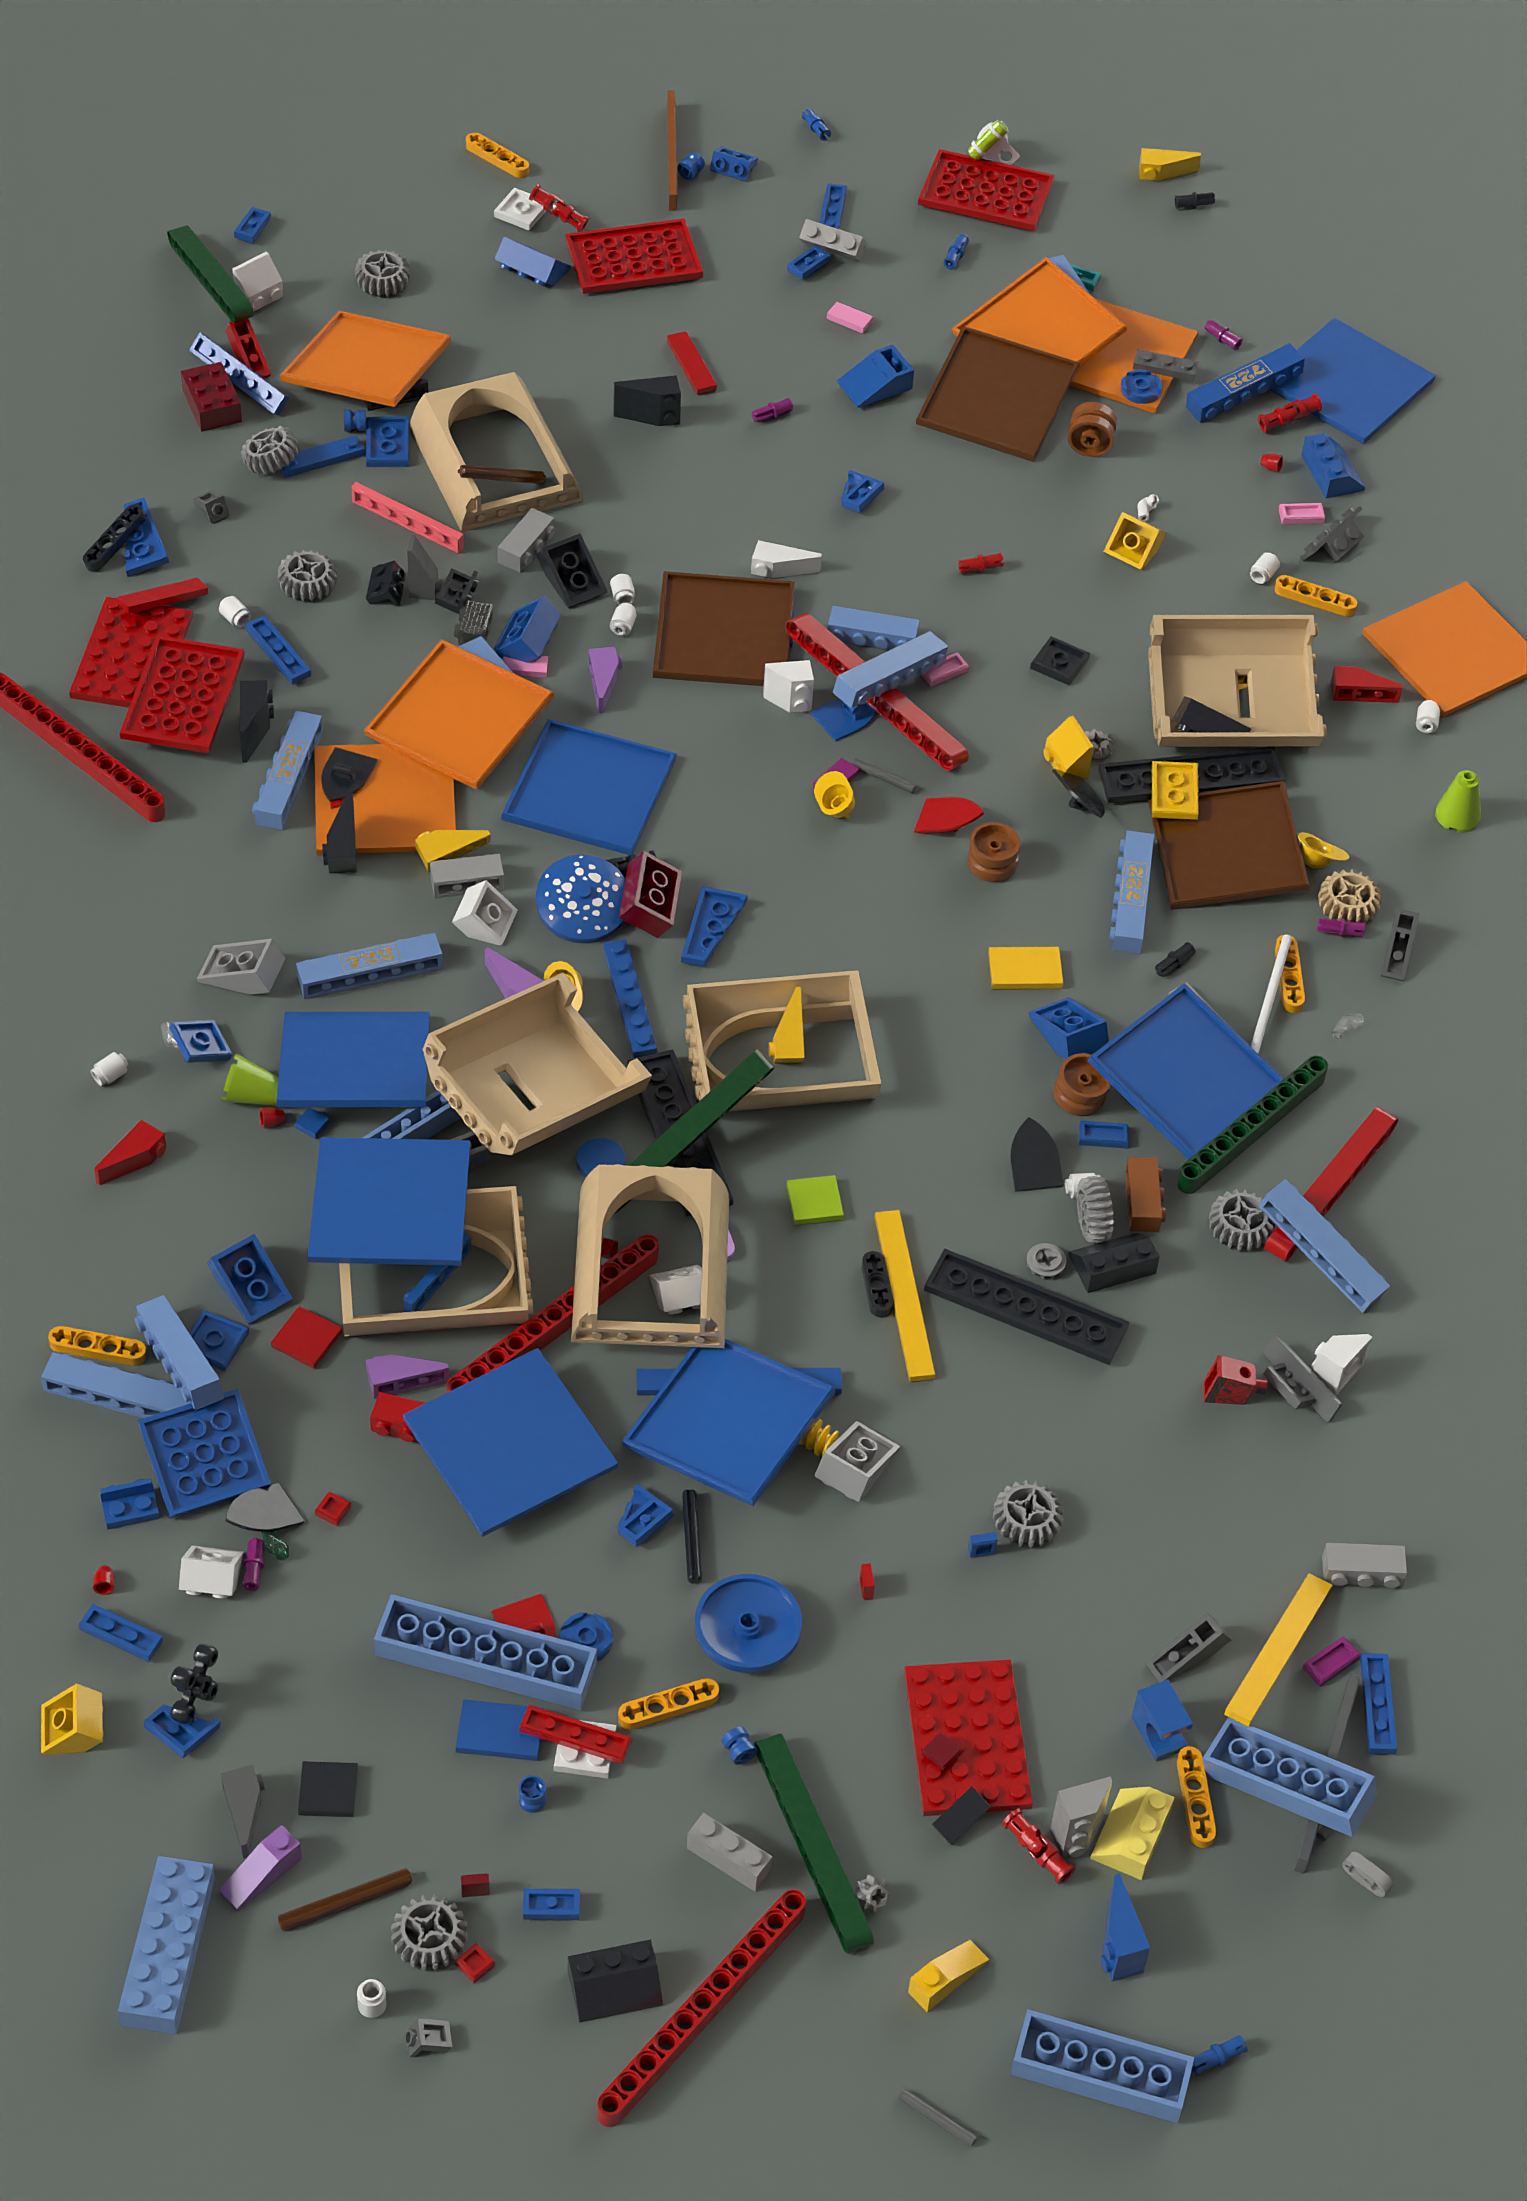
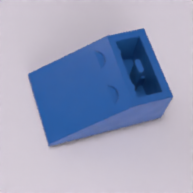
M894 345L875 350L840 377L837 383L857 408L911 390L913 388L914 369Z

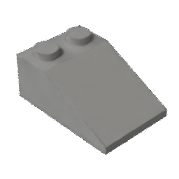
M273 939L213 945L197 980L199 983L249 995L269 993L285 961V957Z
M856 1421L824 1452L815 1477L822 1480L824 1484L844 1493L846 1497L859 1502L871 1490L899 1451L900 1446Z

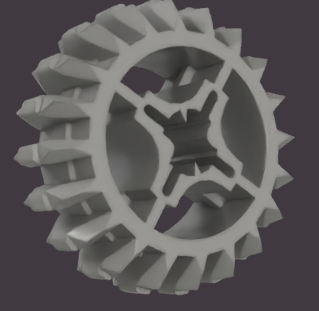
M378 249L377 252L370 251L369 255L363 254V258L358 259L355 267V279L359 288H363L364 292H370L371 295L378 294L379 297L381 295L388 297L389 294L396 295L397 291L402 292L403 288L407 287L411 278L407 259L403 258L402 254H396L395 250L392 252H388L387 249L385 251Z
M273 426L271 429L266 428L264 431H259L258 434L252 435L251 439L246 440V444L242 446L241 454L248 470L258 475L262 473L267 475L269 472L275 473L276 470H282V467L289 466V462L295 460L294 457L298 455L300 448L295 434L288 427L283 428V426H279L276 428Z
M312 549L309 552L302 550L301 553L294 551L293 556L287 555L286 559L281 560L277 577L282 591L287 596H293L294 600L301 598L302 601L305 599L313 601V598L321 600L322 595L328 596L329 591H333L334 585L337 582V569L333 560L329 559L328 554L322 555L321 551L314 553Z
M1088 1176L1087 1178H1082L1078 1183L1076 1196L1077 1214L1082 1235L1087 1242L1101 1243L1108 1241L1112 1236L1114 1223L1113 1205L1108 1184L1103 1177Z
M1235 1189L1232 1194L1226 1191L1223 1196H1219L1216 1199V1202L1211 1206L1208 1219L1210 1222L1209 1227L1210 1230H1213L1214 1237H1220V1244L1227 1242L1229 1249L1232 1246H1236L1238 1251L1245 1247L1248 1252L1252 1249V1246L1258 1249L1261 1244H1266L1276 1224L1258 1206L1264 1196L1258 1198L1256 1197V1192L1248 1194L1245 1189L1242 1193H1239Z
M1025 1480L1023 1485L1015 1481L1013 1487L1006 1486L1004 1492H1000L993 1508V1518L996 1521L995 1526L996 1529H1001L1002 1537L1009 1535L1010 1543L1017 1540L1020 1547L1023 1543H1028L1031 1548L1034 1542L1042 1546L1044 1540L1050 1542L1053 1535L1057 1536L1063 1523L1064 1510L1061 1507L1060 1498H1055V1490L1047 1492V1485L1038 1487L1037 1480L1033 1485H1029L1027 1480ZM1031 1509L1028 1519H1026V1514H1028V1510Z
M435 1894L429 1901H426V1897L422 1895L421 1902L419 1903L412 1898L410 1901L411 1907L403 1905L401 1907L402 1914L396 1913L394 1917L396 1923H393L391 1926V1932H393L391 1940L393 1944H396L395 1952L401 1954L403 1962L410 1960L413 1968L420 1963L423 1971H425L427 1965H432V1968L436 1971L440 1962L447 1967L449 1964L448 1958L456 1960L458 1952H463L464 1950L463 1942L467 1940V1933L465 1932L467 1930V1922L463 1921L464 1914L462 1911L457 1912V1905L455 1903L448 1906L446 1897L441 1902H438ZM441 1920H444L451 1927L452 1934L447 1933L446 1929L441 1927ZM407 1931L412 1932L413 1936L418 1938L417 1946L408 1939Z

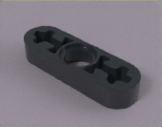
M869 1251L862 1258V1273L869 1308L874 1316L884 1318L891 1314L893 1307L886 1263L881 1253ZM871 1261H874L875 1265H877L875 1272H873ZM874 1280H879L883 1282L884 1286L874 1288L870 1283ZM882 1296V1304L885 1307H880L878 1297Z

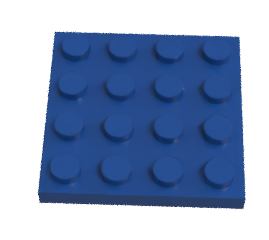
M238 1388L223 1393L224 1399L198 1410H195L190 1403L137 1420L170 1519L237 1498L249 1490L271 1486Z

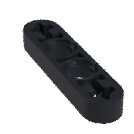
M132 504L128 506L84 554L83 562L89 571L94 572L103 568L144 523L146 514L141 505ZM126 528L124 532L116 533L118 529ZM106 543H113L110 547L103 548Z

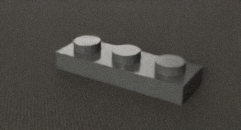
M1137 349L1133 369L1147 370L1154 374L1194 381L1199 361Z

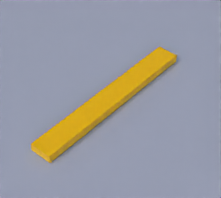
M900 1210L875 1212L874 1218L882 1255L886 1263L909 1382L935 1379V1371Z
M1308 1573L1227 1706L1224 1715L1249 1727L1331 1591L1332 1584Z

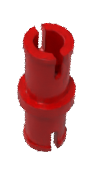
M1001 553L987 556L980 554L976 558L958 560V565H960L958 566L960 574L978 570L979 572H984L985 569L1003 567L1004 563L1001 562L1003 561V556Z

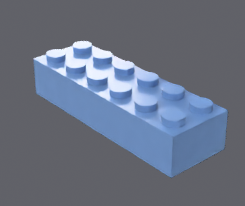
M1230 1717L1227 1718L1202 1758L1207 1777L1351 1837L1354 1836L1378 1795L1375 1776L1251 1725L1247 1727Z
M158 1856L118 2008L120 2026L177 2035L216 1880L213 1864Z
M1027 2009L1010 2075L1178 2123L1194 2057Z

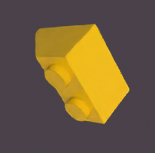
M1122 512L1103 552L1142 570L1158 552L1166 532Z
M1070 716L1047 737L1043 753L1045 759L1050 761L1053 769L1085 779L1089 777L1093 745L1075 717Z
M76 1683L41 1705V1754L82 1753L103 1742L101 1692Z

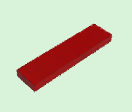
M687 331L667 335V343L696 394L700 395L716 391L717 384Z
M197 577L118 596V604L128 614L205 596L208 594V587Z
M528 1705L519 1727V1732L622 1765L632 1742V1737L532 1705Z

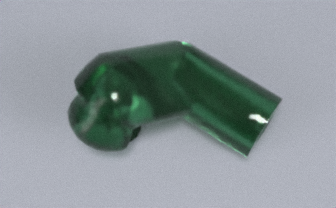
M275 1531L261 1532L265 1549L275 1555L276 1559L286 1560L290 1555L288 1544L275 1535Z

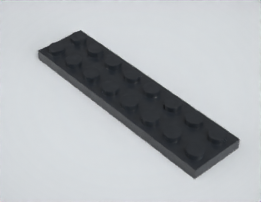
M1275 747L1099 764L1098 769L1108 804L1152 799V761L1198 763V793L1279 781L1286 782Z
M673 1049L637 1058L652 1075L646 1090L638 1095L656 1140L696 1105ZM634 1059L627 1060V1067H628L629 1062L632 1061V1060H634ZM706 1132L680 1155L670 1167L712 1169L724 1182L729 1194V1206H732L734 1203L733 1196ZM682 1205L686 1217L691 1216L692 1214Z
M945 1248L924 1286V1291L1107 1365L1111 1364L1129 1327L1128 1321Z

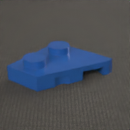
M850 470L848 472V481L844 487L845 492H843L841 499L842 506L860 513L884 490V482Z
M636 1484L633 1489L634 1495L631 1502L627 1503L625 1515L621 1518L617 1529L620 1536L635 1547H638L670 1520L674 1513L672 1508L642 1486Z
M164 1704L144 1720V1728L182 1758L186 1757L220 1728L221 1723L216 1718H212V1721L197 1718V1713H195L191 1723L181 1724L171 1718L172 1707Z

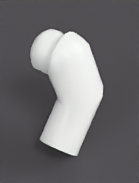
M1151 494L1138 503L1139 520L1143 522L1149 520V512L1155 509L1159 503V498L1156 495Z

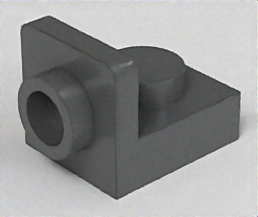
M208 491L193 499L195 506L206 512L210 523L229 516L224 496L215 491Z
M418 2018L405 2033L404 2041L405 2045L408 2046L409 2057H416L421 2050L448 2052L452 2048L449 2021Z

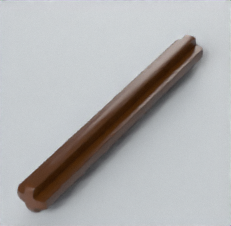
M461 465L460 469H458V474H460L461 478L543 484L546 479L543 471Z
M407 1868L280 1914L278 1916L279 1926L282 1931H286L412 1883L411 1874Z

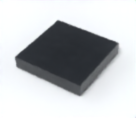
M1050 636L1031 662L1030 669L1070 686L1089 660L1090 653Z
M303 1761L298 1815L354 1817L358 1763Z

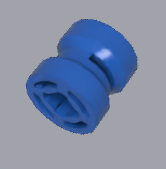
M696 152L689 153L678 164V173L686 180L693 179L704 168V159Z
M344 410V431H351L352 429L366 431V410H358L357 412Z
M743 1726L731 1729L721 1739L724 1747L730 1750V1757L735 1765H741L750 1761L758 1753L755 1744L749 1741V1734Z
M527 1776L519 1784V1804L524 1811L535 1813L543 1809L546 1804V1784L538 1776Z

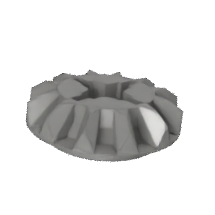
M1095 729L1092 732L1085 731L1086 736L1093 745L1092 758H1106L1113 753L1115 740L1112 739L1111 734H1105L1104 730L1101 732H1097ZM1094 740H1098V742L1101 743L1100 747H1098Z
M1037 1244L1027 1253V1267L1032 1270L1033 1275L1037 1273L1042 1279L1045 1276H1050L1053 1279L1055 1275H1061L1066 1267L1064 1252L1053 1244ZM1042 1256H1044V1259L1046 1258L1047 1261H1050L1049 1267L1046 1266L1045 1263H1042Z

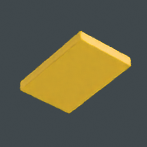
M1152 761V818L1198 820V763Z
M989 947L988 956L992 989L1063 988L1059 947Z

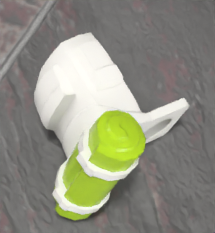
M998 120L984 126L977 136V141H973L968 149L970 156L975 160H980L983 156L994 159L996 162L1012 165L1020 157L1008 143L1007 134L1009 131L1007 126ZM1001 150L1004 152L1009 151L1012 154V158L1009 161H1003L999 152Z

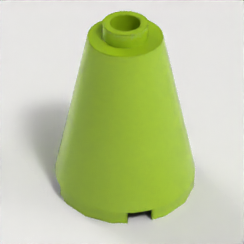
M1468 770L1459 772L1438 802L1435 816L1444 828L1449 830L1451 827L1457 829L1456 832H1467L1477 827L1481 819L1479 777L1474 772Z
M235 1054L233 1059L238 1060L237 1064H231L223 1090L228 1092L227 1096L222 1095L221 1101L277 1106L279 1077L243 1056Z

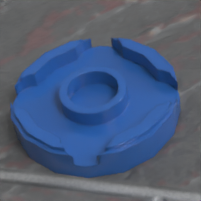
M1133 370L1121 379L1120 390L1123 396L1132 402L1141 404L1151 403L1160 397L1162 381L1157 375L1156 377L1151 375L1152 372Z
M594 1138L586 1141L577 1153V1168L584 1177L588 1176L598 1165L620 1164L625 1166V1152L621 1145L607 1138Z
M581 1612L571 1616L563 1623L560 1639L596 1648L597 1661H599L609 1653L612 1647L613 1630L609 1622L601 1615Z

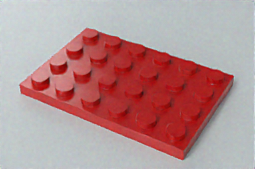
M939 149L918 198V205L1035 231L1055 175L982 158L975 160L969 155Z
M685 218L565 234V241L583 294L703 278V269Z
M106 597L69 691L70 698L129 708L156 636L185 640L193 618V610L159 606L128 614L118 604V598Z
M157 635L121 727L120 739L210 753L245 657L244 649Z
M1011 1659L905 1666L904 1675L923 1816L942 1815L971 1786L991 1806L986 1812L1011 1811L1017 1808L1021 1810L1032 1809L1033 1802ZM940 1732L961 1748L960 1754L943 1771L922 1754V1750Z

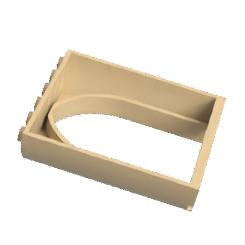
M515 372L425 393L416 405L410 422V431L461 532L525 516L531 508L541 512L583 501L581 489L528 388ZM504 409L522 419L531 429L560 485L481 504V494L474 480L461 478L460 474H458V469H460L461 465H465L449 430L454 421Z
M859 971L687 985V995H683L684 1009H687L688 1013L686 1014L688 1029H685L686 1042L690 1043L688 1049L689 1061L693 1062L694 1065L692 1066V1079L697 1083V1086H695L696 1100L700 1101L726 1077L709 1061L710 1056L718 1046L730 1037L750 1029L779 1026L796 987H801L803 1024L854 1019L866 1080L784 1088L755 1087L730 1111L875 1099L876 1096H879L881 1079Z
M615 1164L598 1165L588 1174L580 1191L571 1342L725 1348L729 1194L724 1182L712 1169H698L695 1167L673 1168L670 1166L648 1167L645 1165L623 1166ZM628 1200L678 1201L687 1208L696 1220L703 1242L700 1324L597 1320L602 1237L612 1215Z
M516 1186L467 1189L464 1233L471 1236V1245L491 1253L509 1270L506 1278L493 1292L472 1304L453 1309L353 1316L349 1263H339L344 1336L525 1323L528 1320V1314H533V1302L530 1296L531 1282L528 1276L529 1263L528 1257H526L527 1243L526 1236L524 1237V1216H519V1211H523L522 1196H517Z

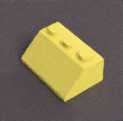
M1151 1787L1120 1789L1090 1859L1142 1880L1171 1813L1175 1797Z

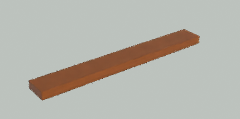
M667 90L669 211H676V103L674 90Z

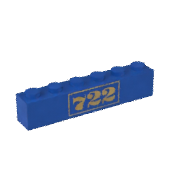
M1289 343L1188 392L1186 408L1200 423L1212 419L1216 415L1228 411L1242 402H1247L1249 399L1263 394L1287 380L1298 377L1303 373L1305 358Z

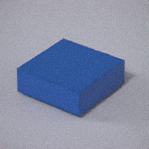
M309 1107L295 1122V1128L316 1139L330 1123L329 1117Z
M996 1532L970 1536L968 1545L969 1556L973 1558L995 1554L998 1541Z

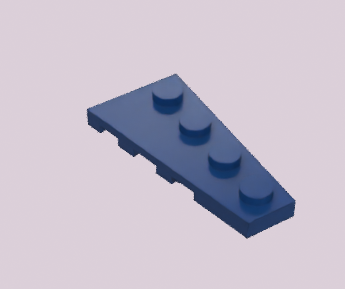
M145 497L124 504V510L132 504H139L146 514L144 523L125 542V567L128 577L169 563Z
M702 886L681 956V963L705 967L746 904L748 895Z

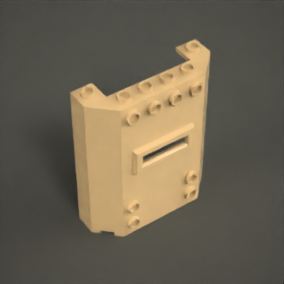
M1153 615L1150 624L1152 641L1148 657L1153 730L1155 739H1158L1157 744L1159 747L1321 745L1323 738H1326L1327 727L1326 724H1323L1322 716L1317 714L1316 708L1319 706V694H1315L1317 674L1313 672L1316 656L1312 654L1311 645L1314 637L1318 636V624L1314 623V615ZM1238 675H1247L1250 717H1241ZM1186 696L1251 728V731L1198 733L1193 731L1192 733H1186L1176 728L1177 723L1172 721L1183 697Z
M564 973L433 1031L427 1036L423 1052L431 1082L490 1152L513 1155L645 1091L652 1077L637 1058L630 1061L626 1069L571 1004L578 989ZM505 1071L536 1108L529 1111L498 1074Z

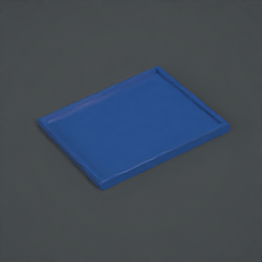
M1333 318L1297 349L1305 358L1303 373L1269 390L1290 402L1299 399L1301 401L1316 393L1321 399L1322 411H1314L1311 414L1364 444L1435 380L1436 375L1342 321Z
M548 719L501 814V820L631 855L636 849L672 770L677 753Z
M1185 983L1088 1059V1062L1188 1160L1284 1080Z
M285 1012L276 1099L277 1107H426L427 1063L423 1047L429 1034V1012Z
M320 1137L308 1262L461 1266L470 1141Z
M725 1339V1348L692 1347L624 1437L622 1445L629 1450L754 1506L833 1397L835 1387Z
M538 1348L403 1414V1420L482 1537L618 1468V1462Z

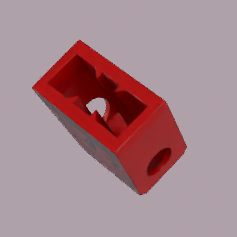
M1222 1355L1216 1357L1203 1381L1204 1402L1243 1405L1246 1404L1252 1393L1264 1395L1267 1389V1380L1256 1378L1255 1366L1253 1364Z

